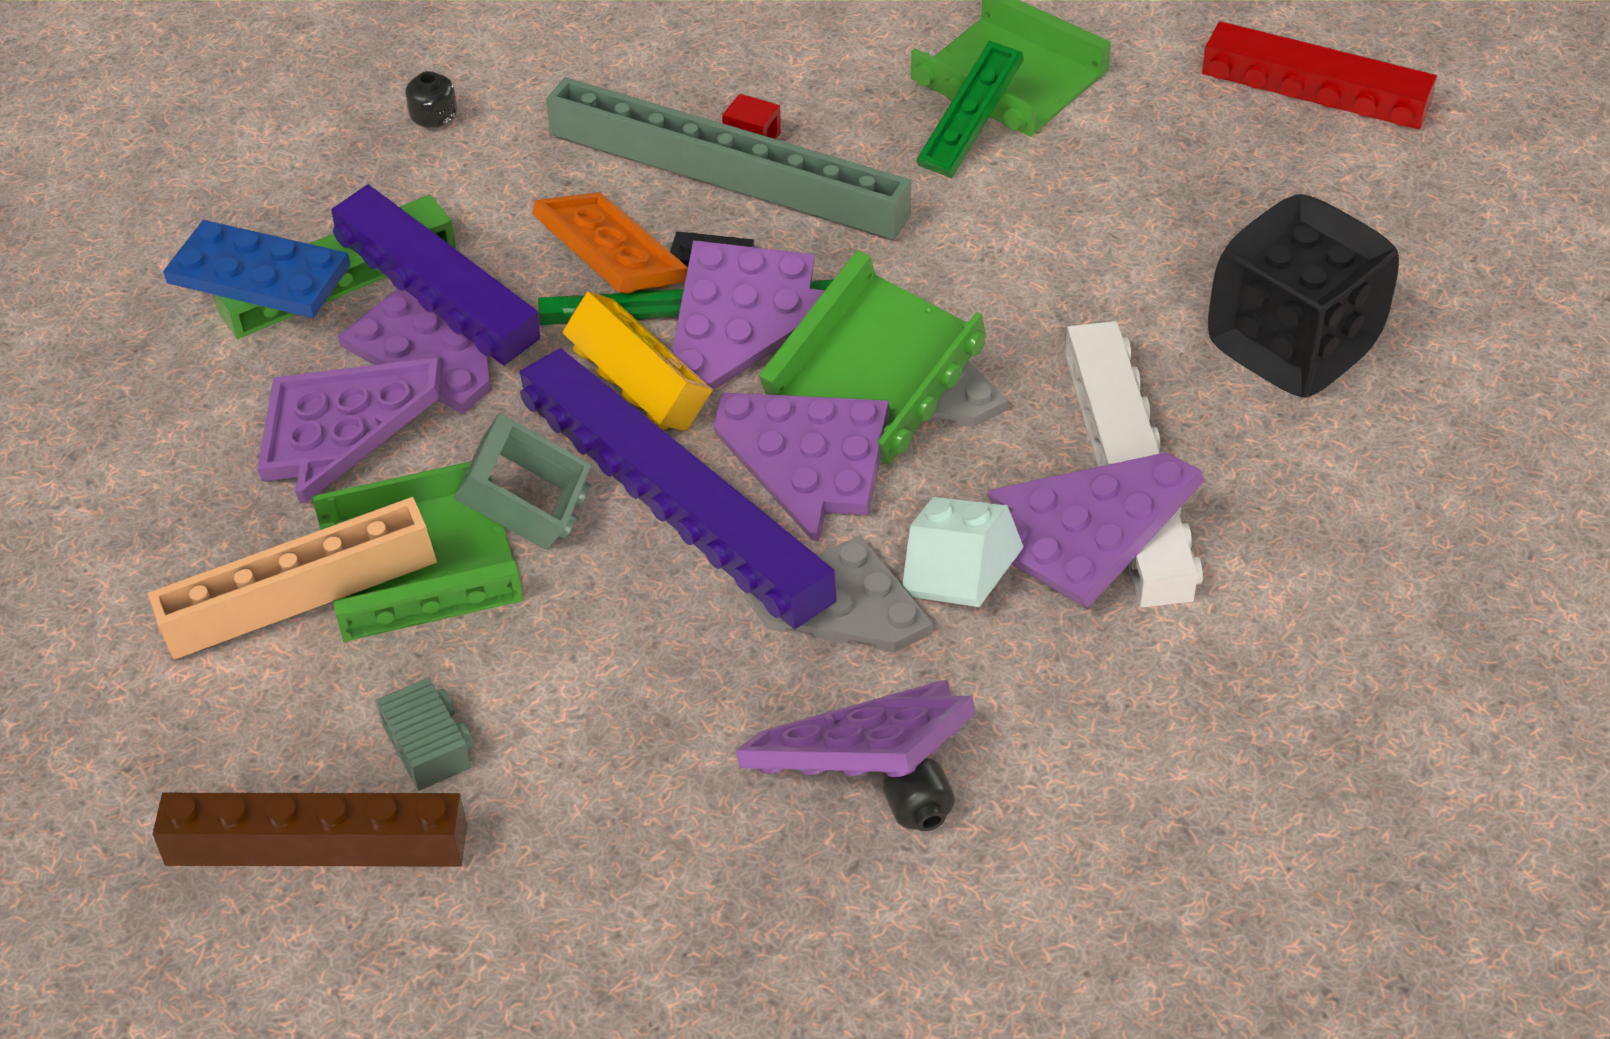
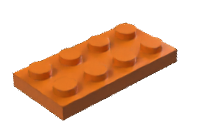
M601 192L534 201L532 215L619 293H633L635 290L653 287L665 288L668 285L684 283L686 281L688 267Z

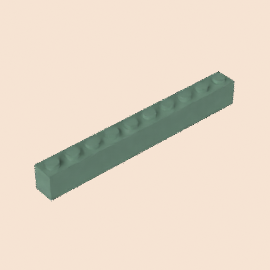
M564 77L546 98L550 135L893 240H895L911 216V179L567 77Z

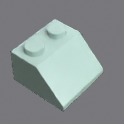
M932 497L910 525L902 586L913 598L980 607L1023 549V544L1008 505Z

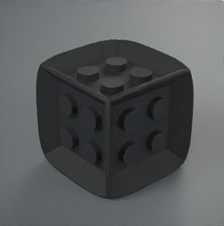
M1304 194L1290 196L1275 204L1242 229L1229 242L1221 254L1215 269L1209 304L1208 331L1210 339L1224 354L1278 388L1292 395L1304 398L1315 395L1333 383L1364 357L1382 333L1389 316L1399 271L1398 250L1382 234L1325 201Z

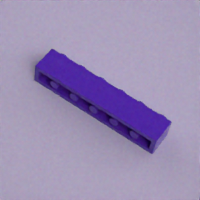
M367 184L331 209L334 223L333 234L340 245L344 248H351L362 257L370 268L378 269L385 274L397 289L405 290L411 294L427 312H434L441 317L453 332L467 337L483 355L491 356L505 366L540 339L539 316L536 309L371 185Z

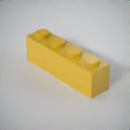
M587 291L562 332L574 343L572 349L575 353L588 361H593L598 366L596 372L602 378L617 384L622 389L621 396L629 403L643 408L647 412L646 417L664 431H667L669 427L682 431L687 430L713 391L709 385L614 299Z

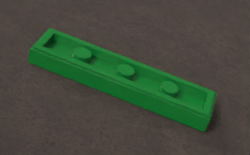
M990 40L988 41L917 157L918 166L949 178L955 175L1024 60L1022 51Z

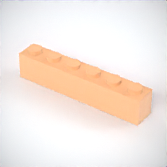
M411 497L148 592V596L158 627L173 660L433 565L437 563L427 527L414 498Z

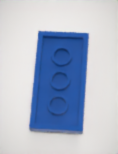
M202 220L163 270L167 284L314 318L349 268L350 261L347 252Z

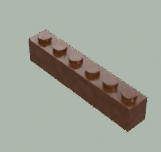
M162 792L152 835L165 866L462 867L467 822L460 793Z

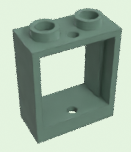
M499 413L484 433L453 499L548 550L558 537L566 539L577 520V516L572 513L574 506L579 507L591 487V484L585 480L592 464ZM499 455L562 489L551 515L488 480Z

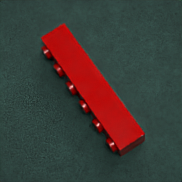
M1222 21L1218 22L1205 46L1202 74L1217 79L1247 85L1252 88L1419 130L1431 106L1438 76Z

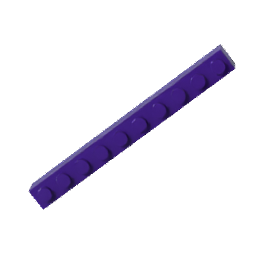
M562 348L555 350L519 371L523 387L520 391L521 399L531 412L537 411L542 415L554 432H561L572 441L580 454H587L597 462L599 468L606 476H613L623 484L632 498H639L649 506L658 520L661 522L666 521L675 528L685 543L688 545L694 544L706 555L709 562L715 568H722L733 577L743 592L751 593L759 599L771 616L774 618L780 617L795 630L837 602L835 570Z

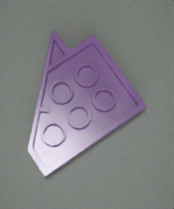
M693 240L672 353L707 385L715 389L780 348L825 291L811 289L815 254Z
M396 289L338 336L341 347L373 365L438 357L442 367L438 401L461 414H464L491 390L488 357L483 355L475 344L463 334L453 332L446 321L437 314L427 312L419 304L418 300L405 290Z
M438 357L274 377L257 468L262 481L297 477L295 493L300 504L309 502L312 496L323 491L439 399L442 367Z
M722 392L713 425L716 435L812 541L819 542L826 513L869 515L882 455L878 440L884 434L883 429L888 425L890 416L889 401Z
M1165 452L992 489L987 496L991 504L1008 505L1023 544V549L1012 562V565L1088 609L1205 480L1200 469Z
M941 680L766 729L757 733L736 750L739 767L760 769V772L765 774L777 773L785 769L801 770L806 775L818 774L826 770L843 771L847 776L861 775L869 771L886 772V775L890 777L905 776L914 772L918 764L927 756L935 753L945 740L958 733L960 727L976 714L973 697L951 696L948 680Z

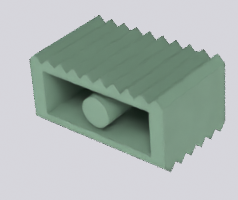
M429 677L375 700L381 724L418 791L471 768L468 750L474 748V743L470 732L464 722L454 723L451 716L455 715V711L449 695L444 688L436 691Z

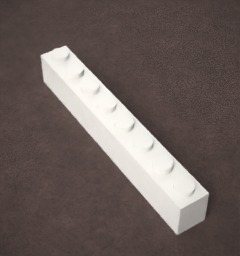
M1117 321L1067 326L1065 357L1098 467L1159 454V432L1157 427L1150 426L1149 401L1147 396L1141 397L1139 370L1137 366L1131 367L1130 342L1128 337L1122 338ZM1181 507L1127 565L1140 608L1193 602L1196 584H1202L1203 571L1199 557L1192 556L1190 550L1192 546L1191 531L1188 523L1181 522Z

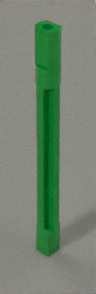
M834 279L814 280L811 283V289L826 290ZM684 289L599 295L614 299L635 319L679 317ZM585 295L539 297L538 315L540 325L567 324Z

